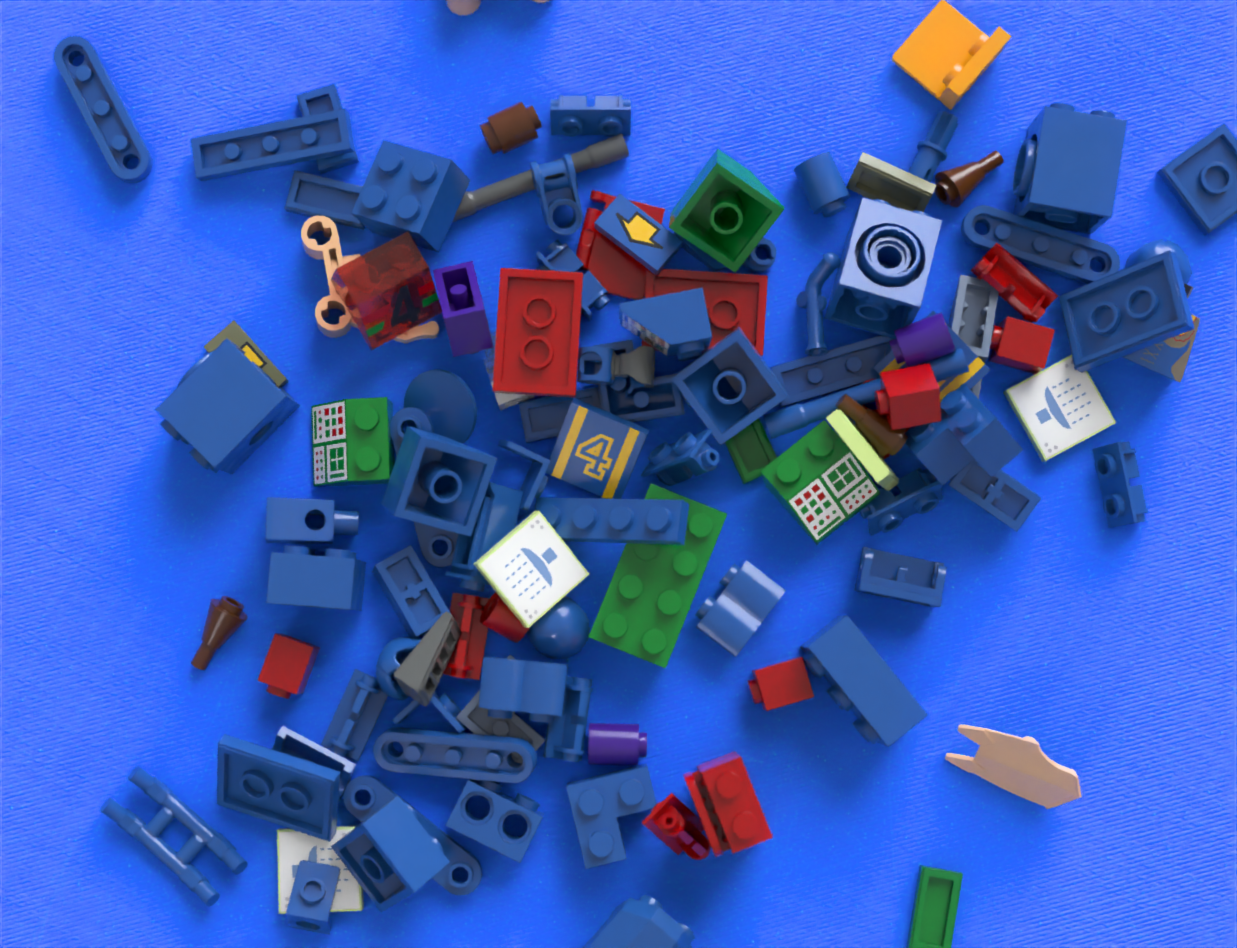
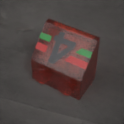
M409 232L342 265L335 270L330 279L371 351L442 313L429 267Z

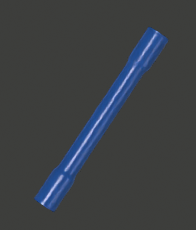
M961 348L956 349L955 352L923 363L930 364L937 382L969 372L968 364ZM880 378L805 404H796L764 415L771 439L825 419L838 409L835 407L836 403L844 394L850 396L861 406L875 402V391L881 390Z

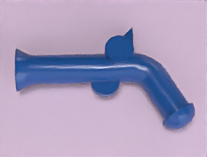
M827 252L823 255L821 262L808 277L805 291L800 292L796 298L797 305L806 309L808 346L805 354L809 356H821L829 352L824 344L823 310L826 308L827 299L822 296L821 289L825 281L841 264L840 258L832 252Z

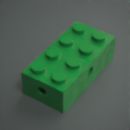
M650 483L644 499L683 500L689 504L684 545L626 543L589 638L666 668L727 514Z

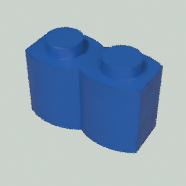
M748 561L741 568L734 563L719 582L726 588L718 599L715 600L709 596L695 614V616L701 619L696 628L734 657L739 654L786 591Z
M490 656L483 657L478 708L488 709L487 716L511 719L513 711L529 713L530 721L554 723V715L562 716L564 714L569 664Z

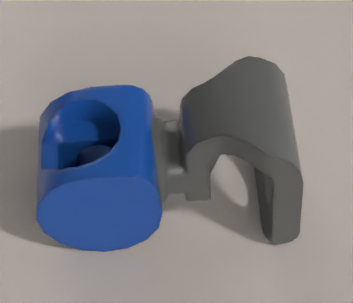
M640 346L630 353L616 355L615 350L609 347L579 348L578 382L612 385L615 377L628 378V376H631L646 388H654L655 350L653 347Z

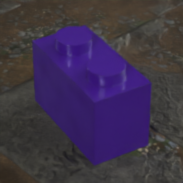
M473 261L433 270L453 357L474 354L481 350L494 348Z

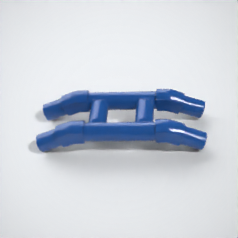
M137 766L130 773L128 780L163 807L147 825L128 808L125 809L112 798H109L103 804L100 811L116 822L117 826L126 831L131 837L136 838L172 870L206 906H212L218 901L220 894L211 886L209 880L194 865L189 863L205 845L234 874L243 872L248 863L221 833L216 832L181 801L169 787ZM174 818L179 820L193 833L178 852L159 837Z

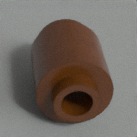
M522 101L488 116L487 122L479 125L491 153L494 155L500 151L503 154L508 153L537 139L536 130L542 128V125L534 107L531 105L525 108Z

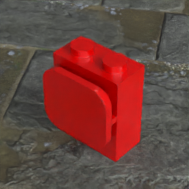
M732 751L697 765L698 770L695 772L683 774L715 857L723 855V852L729 849L734 854L773 838L742 758L738 753Z

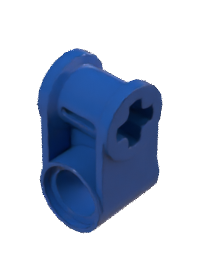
M570 153L564 154L561 160L538 164L536 161L530 162L532 180L540 201L545 224L559 235L575 233L581 227L583 213L577 190L576 172ZM562 173L560 176L545 179L547 176ZM560 205H568L573 211L571 222L565 226H557L553 222V212Z

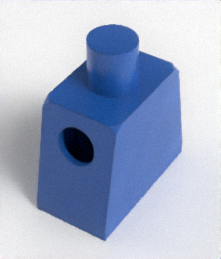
M267 497L265 540L266 543L332 544L334 535H358L359 511L334 510L335 500ZM309 515H320L323 518L324 525L321 529L308 528L305 519Z

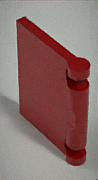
M591 191L589 199L593 202L604 203L605 211L616 196L600 191ZM629 200L659 224H662L664 208ZM587 208L576 251V256L584 264L581 270L590 271L608 291L607 294L631 300L643 299L647 268L596 230L594 222L603 211Z

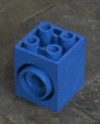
M1054 103L1050 107L1045 106L1027 128L1026 140H1024L1020 148L1013 178V193L1016 195L1013 214L1058 229L1092 234L1112 217L1127 120L1116 119L1115 114L1108 111L1098 110L1088 114L1074 111L1075 108L1068 104Z
M862 197L846 236L840 258L841 264L836 273L824 319L895 339L894 330L911 324L921 307L942 220L932 218L929 214L922 211H908L891 206L890 203L881 199L870 200Z
M228 338L214 351L198 360L185 373L177 388L155 410L164 418L160 425L177 441L181 439L185 444L188 445L190 443L194 447L189 453L200 465L207 470L210 468L215 473L221 470L232 475L300 405L282 387L278 388L276 383L256 363L251 362L244 355L245 352Z

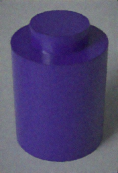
M942 312L894 330L896 338L889 341L897 364L906 362L907 367L917 366L956 351Z
M589 723L588 765L638 766V757H647V733L639 732V724Z

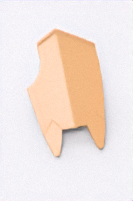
M960 724L957 729L958 732L980 745L975 757L946 753L945 755L947 761L962 770L974 773L996 786L1026 800L1040 804L1046 809L1082 797L1079 778L1075 770L1059 765L1048 758L1041 750L1039 743L1029 736L1020 738L986 728Z

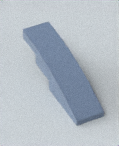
M960 275L948 326L985 363L989 356L999 292L984 279L979 280L975 277ZM982 379L970 389L978 399Z

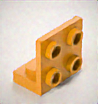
M941 0L893 54L892 61L947 108L952 110L999 56L1012 36L999 26L989 37L949 3Z

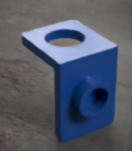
M500 440L498 446L532 461L520 488V491H523L519 509L528 511L534 497L539 498L546 487L548 477L545 473L551 460L511 441Z
M434 692L430 701L460 734L463 733L467 727L456 718L461 709L446 693L439 697ZM413 700L392 721L396 725L400 724L421 704Z
M305 860L299 862L286 910V917L290 927L330 934L329 915L340 876L339 867Z

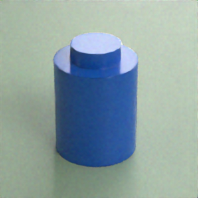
M830 152L814 156L794 169L814 214L823 213L824 217L827 218L846 208L844 202L850 198V194Z

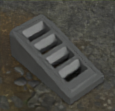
M446 611L441 615L393 675L402 691L425 707H427L432 699L461 635L453 615Z

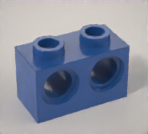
M468 779L445 826L521 863L544 816V813L537 810L540 804L517 793L514 799L500 792L503 785L498 782ZM476 795L485 797L490 805L489 814L481 818L473 816L468 810V800L470 797ZM512 814L521 815L527 822V831L520 836L509 834L504 826L507 816Z

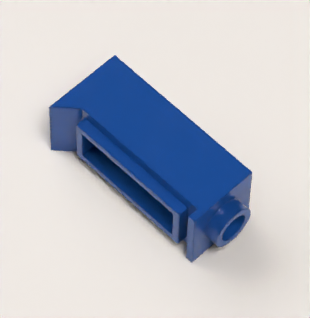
M489 482L472 535L470 537L458 534L451 572L446 571L445 573L446 576L461 579L459 587L484 592L485 585H490L475 567L474 563L515 528L523 491Z

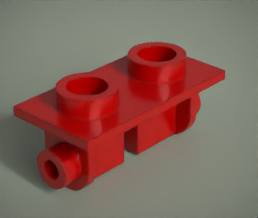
M996 243L970 270L977 276V279H984L999 292L998 295L1019 312L1024 320H1028L1030 323L1038 321L1045 313V309L1058 297L1054 291L999 243Z
M459 593L452 594L450 613L453 615L461 635L443 674L458 678L480 680L488 627L482 625L479 620L482 610L490 598Z
M673 793L665 800L656 804L650 815L642 822L645 827L677 855L684 850L693 860H702L710 853L711 846L709 840L701 833L704 830L701 820Z

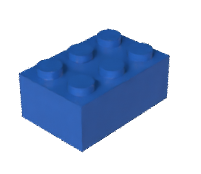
M848 615L837 616L800 646L805 653L803 656L805 666L815 677L821 678L824 676L831 685L826 690L841 710L845 709L846 711L851 710L857 720L852 724L867 742L870 741L873 745L877 742L889 747L928 715Z

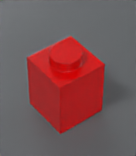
M1007 316L999 323V326L993 325L990 344L992 352L989 361L1037 374L1045 368L1055 329Z
M929 363L880 372L881 390L875 391V402L878 414H886L891 430L941 421L940 388Z
M275 633L257 681L268 684L266 691L282 698L290 699L291 693L296 695L303 694L320 647L282 633Z
M795 657L752 670L754 679L748 681L754 705L762 703L763 710L765 711L814 697L803 657Z

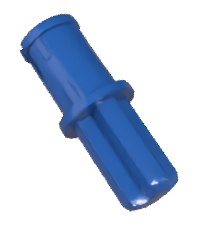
M940 111L937 114L925 140L919 141L917 145L918 153L908 171L909 173L931 182L940 162L945 161L948 156L945 150L958 126V118L955 115L945 111Z

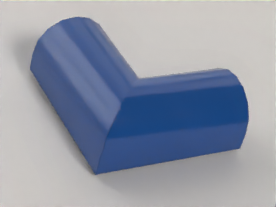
M632 340L592 346L613 348L616 355L630 353L634 350ZM676 374L654 377V388H646L631 376H628V378L615 377L612 385H598L601 409L630 422L685 415L682 393L671 379Z

